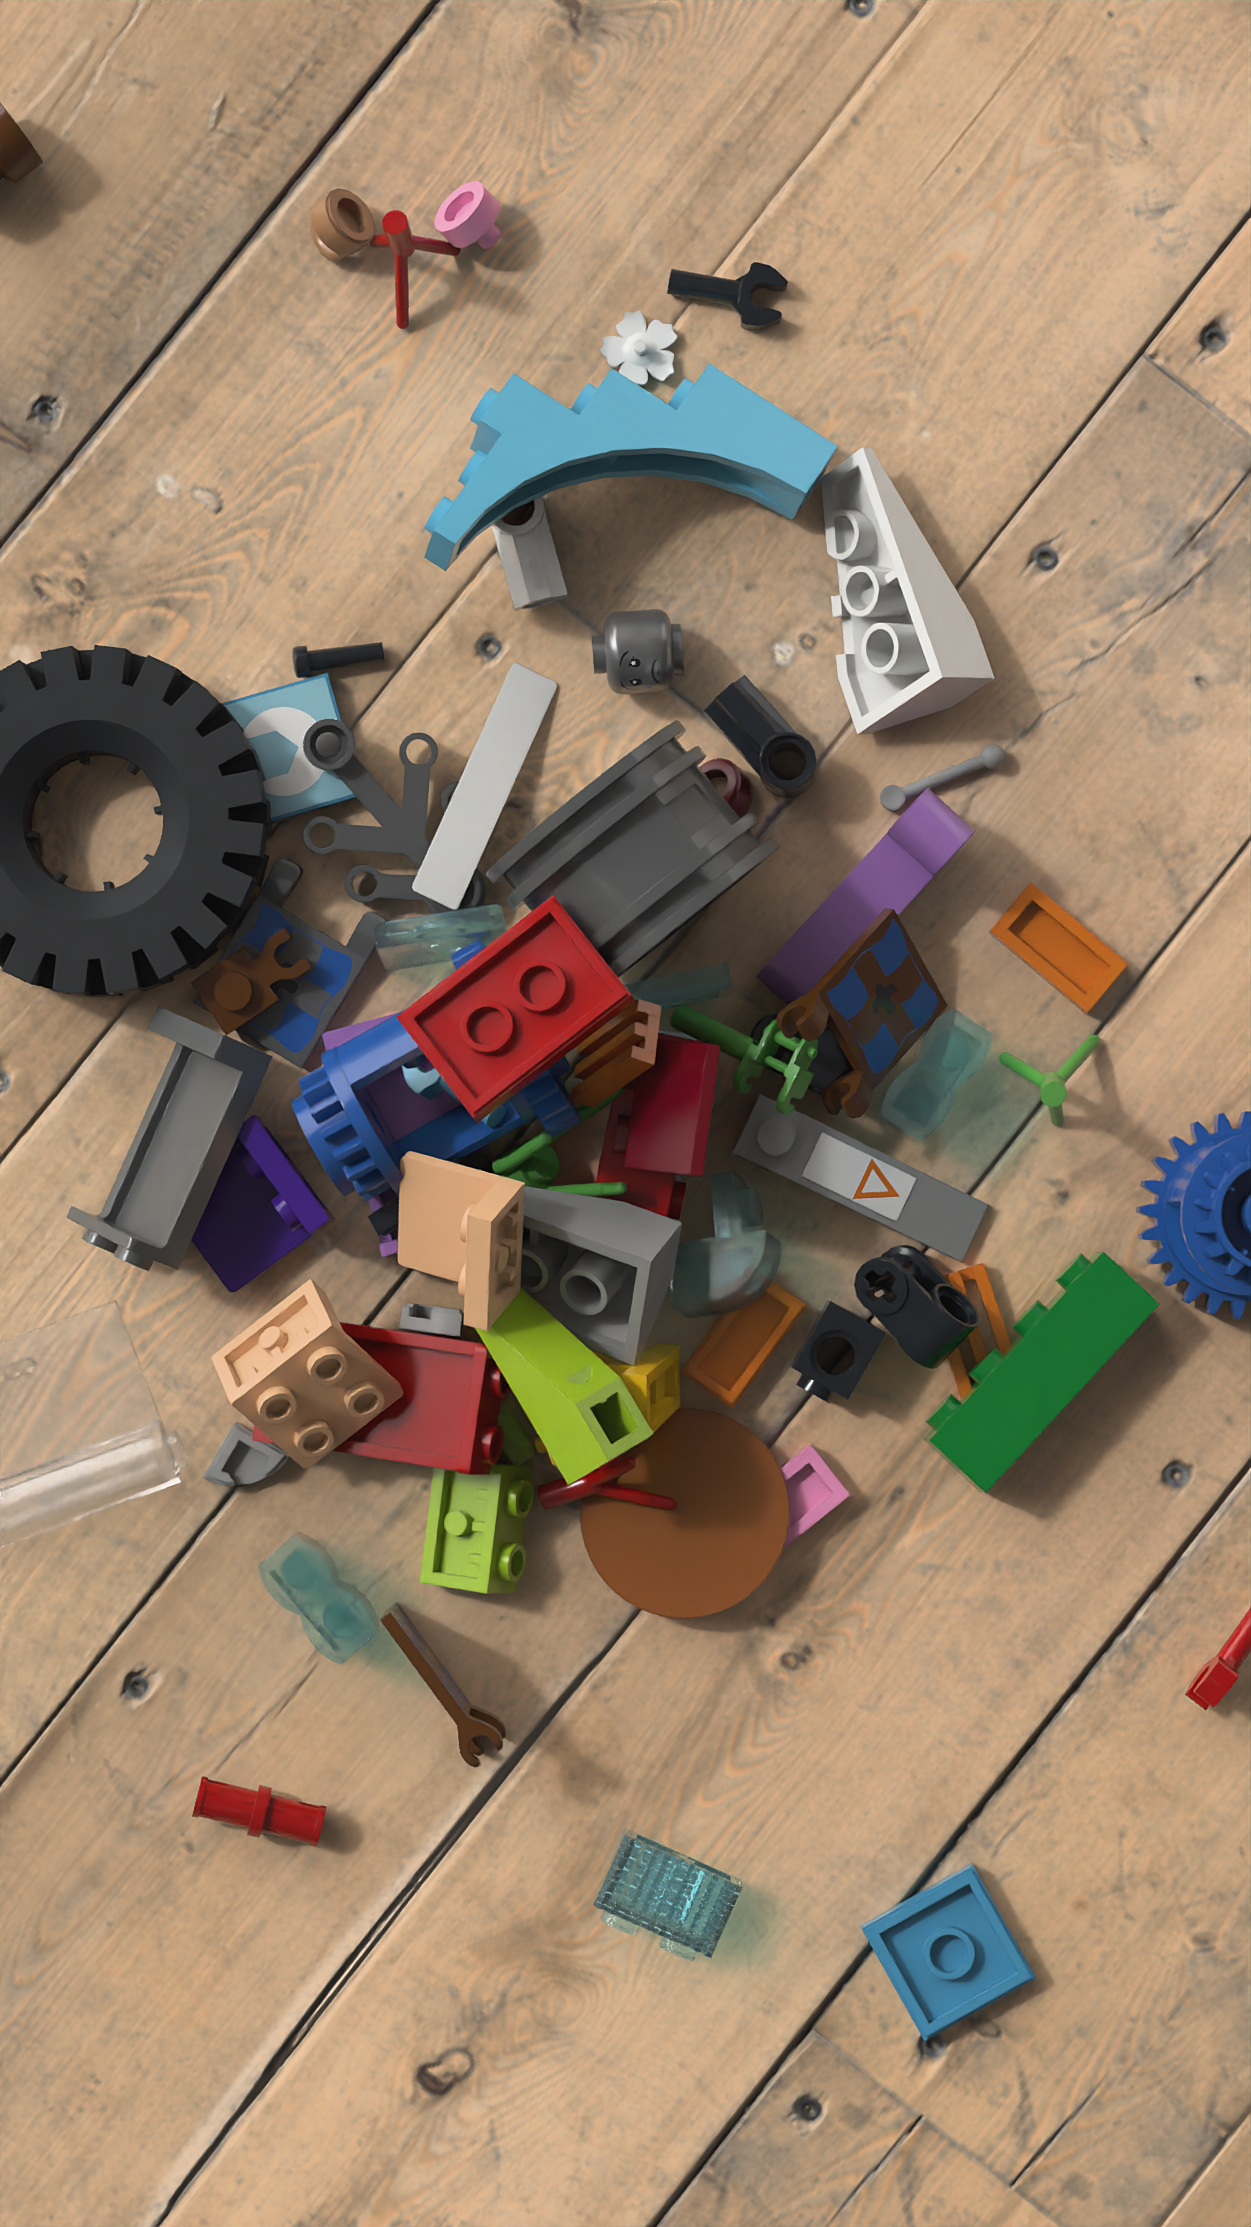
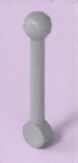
M990 744L983 748L979 756L901 788L897 785H889L881 792V804L889 811H896L902 808L906 799L923 793L926 788H935L983 767L997 769L1005 761V752L999 745Z

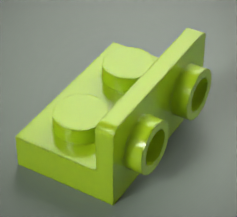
M495 1463L491 1464L490 1475L460 1474L458 1471L434 1467L420 1583L486 1594L516 1592L518 1581L522 1577L526 1566V1551L523 1546L525 1521L534 1501V1489L530 1482V1466Z

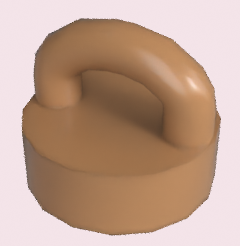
M338 188L332 190L319 199L313 206L310 217V229L314 243L319 252L330 261L337 262L349 255L355 254L370 243L374 237V221L367 205L357 195L345 189Z

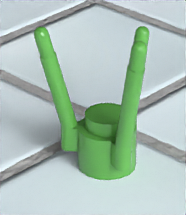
M619 1089L594 1108L586 1105L577 1108L582 1121L553 1138L545 1130L541 1134L527 1139L524 1143L498 1154L492 1164L493 1174L524 1182L527 1187L584 1196L606 1197L625 1194L627 1185L624 1182L554 1186L553 1181L559 1172L560 1165L556 1152L549 1145L609 1105L610 1102L622 1095L626 1089Z

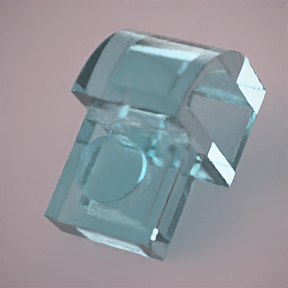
M735 1171L710 1175L715 1237L679 1242L674 1275L670 1282L671 1307L687 1318L734 1312L750 1305L767 1290L779 1267L781 1242L766 1230L755 1231V1227L761 1226L763 1223V1208L760 1194L757 1188H751V1184Z

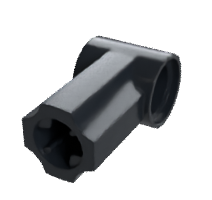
M745 675L731 683L704 710L703 713L754 769L760 776V780L765 788L773 795L782 798L797 797L806 792L811 786L816 773V755L812 745L792 729ZM789 750L796 752L803 758L806 768L801 776L794 780L786 781L777 778L770 770L769 764L774 755L781 751Z

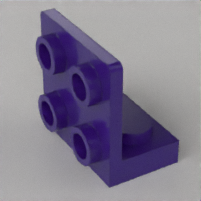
M253 1115L243 1122L191 1241L229 1292H237L335 1220V1218L259 1116Z

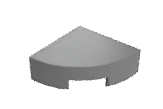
M406 1303L405 1306H401L399 1328L461 1336L464 1313H461L462 1309Z
M235 1422L203 1478L224 1486L253 1484L275 1473L290 1456L276 1444L253 1441V1431Z

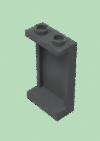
M158 1006L148 1030L177 1042L101 1213L93 1215L71 1206L66 1217L86 1228L82 1237L84 1241L114 1253L113 1256L147 1271L150 1270L153 1261L178 1270L273 1057Z

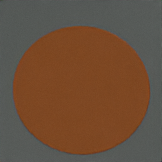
M678 1408L654 1432V1435L630 1448L617 1461L619 1462L631 1457L636 1461L635 1468L606 1482L673 1498L676 1501L675 1508L673 1510H665L594 1494L581 1499L580 1523L584 1545L593 1566L604 1582L617 1595L635 1607L655 1615L670 1618H697L716 1614L731 1608L752 1594L768 1577L777 1563L785 1544L789 1525V1500L786 1484L775 1458L753 1432L732 1418L716 1412L696 1408Z

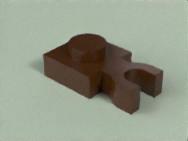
M283 928L271 936L264 945L262 953L257 958H253L246 946L241 947L190 982L226 1036L281 1000L273 984L282 979L289 980L301 977L314 968L307 957L301 959L293 967H285L279 962L277 957L279 947L293 939L287 928Z

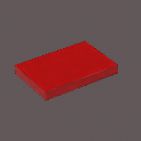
M552 895L396 1018L470 1115L479 1123L631 1005L635 999L558 900Z

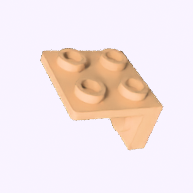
M408 1151L400 1159V1171L403 1178L399 1183L398 1263L407 1268L459 1282L458 1293L464 1297L463 1324L488 1331L520 1293L525 1183Z
M312 1279L308 1280L211 1356L231 1405L304 1469L312 1467L403 1395L399 1382L343 1331L326 1292Z

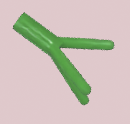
M1095 1034L1090 1035L1057 1072L1043 1074L1007 1052L1000 1054L999 1061L1039 1087L1041 1100L1049 1107L1052 1124L1059 1126L1064 1121L1062 1103L1066 1099L1065 1083L1099 1045L1100 1038Z

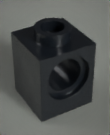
M827 1300L790 1367L802 1373L796 1385L827 1403H830L835 1393L848 1400L886 1332L832 1301ZM842 1337L847 1340L852 1348V1361L840 1373H827L820 1368L817 1362L818 1347L827 1338Z

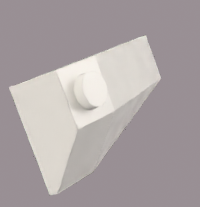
M861 448L821 478L827 553L832 558L837 559L840 595L831 596L833 617L842 618L845 654L836 655L838 679L857 734H869L951 708L995 678L974 619L872 448Z

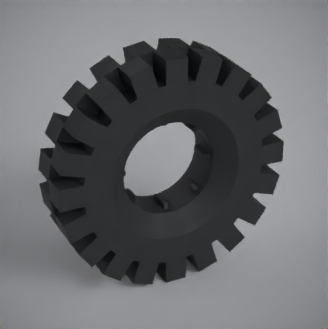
M94 645V650H77L73 646H67L40 652L42 659L28 664L18 660L0 670V967L3 968V972L31 985L41 986L66 994L72 993L90 997L123 996L125 992L135 990L147 991L175 981L173 976L187 968H197L219 950L216 945L228 932L235 933L251 907L247 903L255 886L261 887L270 857L265 854L267 834H272L270 801L266 799L263 781L266 778L256 751L249 745L240 724L229 710L209 693L210 691L182 673L178 668L150 655L144 657L133 654L126 648ZM90 756H113L130 761L126 770L135 776L141 769L155 787L161 805L154 807V811L157 815H163L160 843L154 856L146 854L143 858L149 864L129 882L116 888L113 882H103L104 891L97 892L72 889L64 884L68 876L60 871L53 876L37 853L34 841L41 838L39 832L32 831L35 803L41 790L46 793L49 792L51 788L46 783L64 766L78 759L84 766L90 765Z

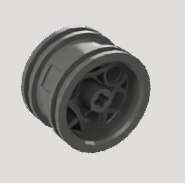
M679 720L658 731L588 784L519 841L486 873V876L493 885L506 879L512 886L514 891L508 896L506 901L513 910L526 904L533 911L554 895L618 978L780 848L772 837L760 844L750 831L759 823L755 815L749 812L740 819L698 765L707 756L699 746H695L691 750L686 751L679 743L678 739L686 732V729Z

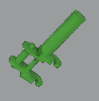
M679 1005L672 1013L670 1020L672 1028L699 1041H703V1043L720 1045L721 1052L741 1061L733 1079V1089L741 1094H748L751 1090V1084L746 1082L749 1076L753 1078L760 1077L764 1067H772L784 1073L783 1075L787 1079L778 1095L776 1110L785 1116L793 1113L795 1107L790 1103L791 1098L802 1099L814 1076L813 1073L807 1070L812 1060L817 1056L818 1039L805 1041L796 1037L786 1038L777 1024V1019H775L765 1027L763 1036L758 1043L757 1040L686 1005ZM780 1045L794 1052L789 1064L774 1058Z

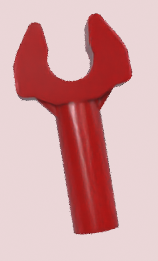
M1251 1607L1216 1657H1213L1202 1666L1185 1693L1188 1698L1204 1710H1207L1210 1705L1215 1707L1227 1694L1240 1676L1239 1667L1251 1652Z

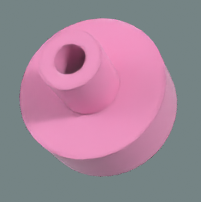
M478 181L466 183L451 193L440 206L435 217V228L454 247H466L476 241L483 249L490 248L498 241L501 235V230L494 224L500 209L499 201L482 183Z

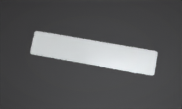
M519 663L511 665L413 882L412 889L415 892L452 910H456L459 907L556 691V682Z

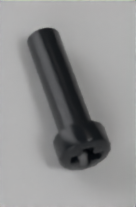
M382 642L307 651V646L305 645L294 647L292 652L294 672L297 678L310 677V671L385 662Z

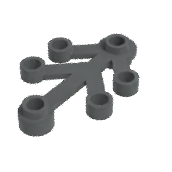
M323 719L314 723L307 730L303 739L305 757L318 769L333 770L382 827L337 824L332 818L318 816L309 820L303 829L302 837L305 846L316 854H328L335 849L406 854L416 867L420 869L431 845L426 839L430 767L435 763L438 756V748L434 739L425 733H413L405 737L399 746V758L405 766L401 810L353 754L355 740L351 730L344 723L335 719ZM332 733L339 738L341 747L336 756L327 758L318 753L316 741L321 734ZM413 740H423L430 748V757L423 764H414L407 757V746ZM459 781L450 783L441 793L440 804L444 812H446L449 805V794L452 790L456 789ZM326 823L332 827L334 840L328 847L319 848L311 842L310 831L314 825ZM362 864L350 869L344 880V887L348 896L357 902L368 903L377 897L421 900L425 902L433 915L448 922H460L471 918L479 911L486 896L485 881L477 868L456 910H452L415 892L412 889V885L417 875L380 874L373 866ZM361 871L370 872L376 880L375 890L368 896H360L352 888L353 877Z

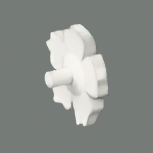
M641 311L634 313L626 312L623 321L616 325V331L620 337L607 336L602 339L603 346L600 349V353L607 359L609 367H620L619 373L639 386L647 384L648 374L659 382H665L667 377L674 373L672 365L674 354L666 350L677 341V335L673 332L672 324H662L659 320H653L646 331V321Z

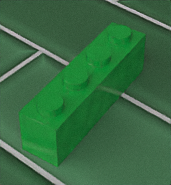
M1096 1252L1090 1259H1087L1082 1253L1078 1254L1056 1278L1055 1281L1062 1287L1056 1296L1046 1306L1039 1300H1036L1014 1323L1012 1328L1019 1336L1011 1343V1346L1004 1354L996 1347L988 1351L970 1371L969 1376L976 1382L966 1395L960 1400L952 1394L948 1395L926 1419L925 1422L932 1430L923 1440L979 1492L987 1493L1160 1305L1105 1252Z

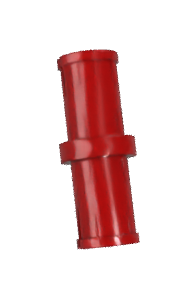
M202 1776L192 1817H202L248 1828L247 1835L257 1838L260 1837L261 1832L309 1843L310 1846L317 1847L327 1806H317L272 1795V1788L259 1785L258 1791Z

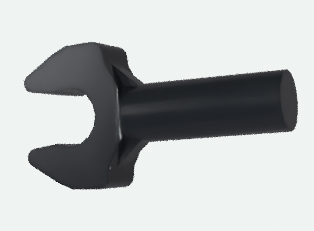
M758 262L752 263L748 273L736 280L671 269L667 294L731 305L739 314L743 329L759 331L780 323L782 313L768 307H757L751 300L752 293L759 288H766L770 291H785L788 281L770 265Z

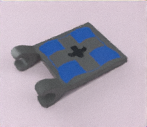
M280 858L272 867L259 894L216 965L244 946L247 947L255 959L262 953L264 945L271 936L283 928L289 930L293 939L279 947L277 952L279 962L285 967H293L301 959L307 957L314 968L301 977L289 980L282 979L273 984L281 1000L237 1030L302 1069L320 1041L321 1033L326 1031L367 961L389 929L390 922L377 912H366L357 924L347 945L344 946L282 908L301 879L303 868L290 859ZM197 995L193 1003L210 1013L200 996Z

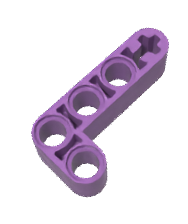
M926 788L892 825L884 837L784 944L756 977L786 1005L809 993L885 908L894 909L897 915H899L964 845L975 830L929 788Z

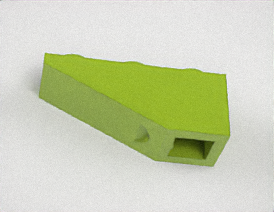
M521 1287L520 1293L488 1331L475 1328L568 1485L654 1435L622 1379Z

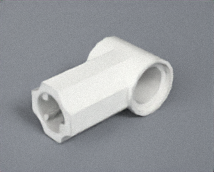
M542 496L530 501L535 510L532 518L527 523L520 526H512L500 519L491 526L514 611L538 608L568 597Z

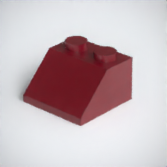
M657 1039L654 1065L622 1087V1089L635 1090L631 1116L618 1114L613 1153L626 1154L624 1168L698 1178L703 1177L720 1045Z

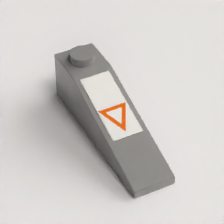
M761 1094L757 1097L731 1154L960 1262H962L989 1205L794 1110L791 1115L785 1116L776 1110V1101Z

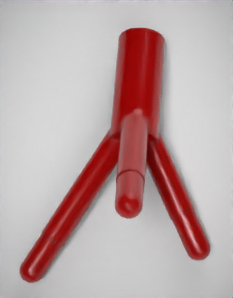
M392 210L386 213L382 219L385 234L374 235L370 245L380 248L390 247L391 253L394 255L396 324L400 329H405L409 325L408 257L415 250L458 256L461 248L454 247L450 242L412 235L406 215L399 210Z
M627 1451L570 1485L567 1484L563 1477L537 1487L539 1501L545 1510L594 1494L665 1510H673L676 1506V1501L670 1497L606 1483L635 1468L636 1461L631 1457L617 1462Z

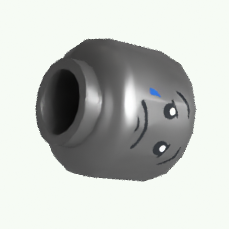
M651 609L611 613L604 622V635L592 636L594 674L607 673L609 687L617 694L665 691L671 687L674 675L684 674L680 623L671 624L670 618L663 610Z

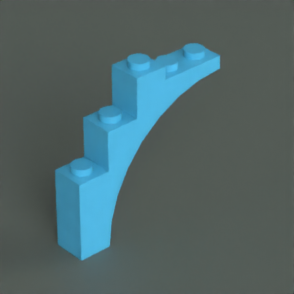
M710 363L696 383L685 378L668 404L611 368L598 388L591 383H588L583 388L571 409L513 373L500 393L493 388L488 389L471 416L470 420L477 424L478 427L470 447L475 453L468 461L458 482L465 486L454 501L444 496L430 515L424 529L432 535L424 558L446 571L479 534L513 509L556 489L601 478L658 476L702 482L748 497L793 520L824 475L838 446Z

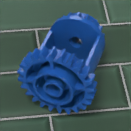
M481 939L450 955L456 970L486 947ZM403 1011L346 1043L322 1053L321 1060L323 1066L299 1079L298 1084L302 1089V1095L291 1101L294 1113L309 1144L336 1188L344 1196L357 1190L360 1197L363 1196L365 1201L390 1188L399 1195V1183L403 1179L400 1171V1159L408 1151L450 1162L457 1157L467 1156L524 1123L529 1124L536 1119H539L540 1123L542 1122L546 1131L552 1135V1138L582 1121L561 1077L571 1071L566 1056H564L502 1104L506 1108L505 1116L494 1127H488L482 1121L477 1123L461 1104L402 1138L395 1140L388 1124L365 1085L401 1065L407 1069L416 1068L426 1059L424 1053L396 1018Z
M1251 1111L1241 1112L1236 1129L1231 1128L1229 1120L1224 1113L1216 1114L1214 1117V1133L1209 1134L1198 1121L1191 1123L1190 1132L1193 1143L1190 1145L1176 1136L1171 1137L1168 1142L1176 1155L1173 1161L1158 1156L1153 1157L1151 1160L1153 1165L1163 1174L1161 1180L1141 1181L1140 1186L1155 1195L1154 1204L1136 1207V1213L1152 1217L1154 1223L1153 1227L1140 1232L1138 1238L1141 1240H1157L1160 1247L1146 1259L1148 1264L1167 1262L1171 1267L1161 1283L1164 1286H1171L1181 1280L1185 1281L1187 1284L1181 1301L1188 1304L1201 1293L1206 1294L1205 1313L1214 1315L1220 1308L1223 1300H1228L1231 1318L1241 1319L1246 1302H1251Z

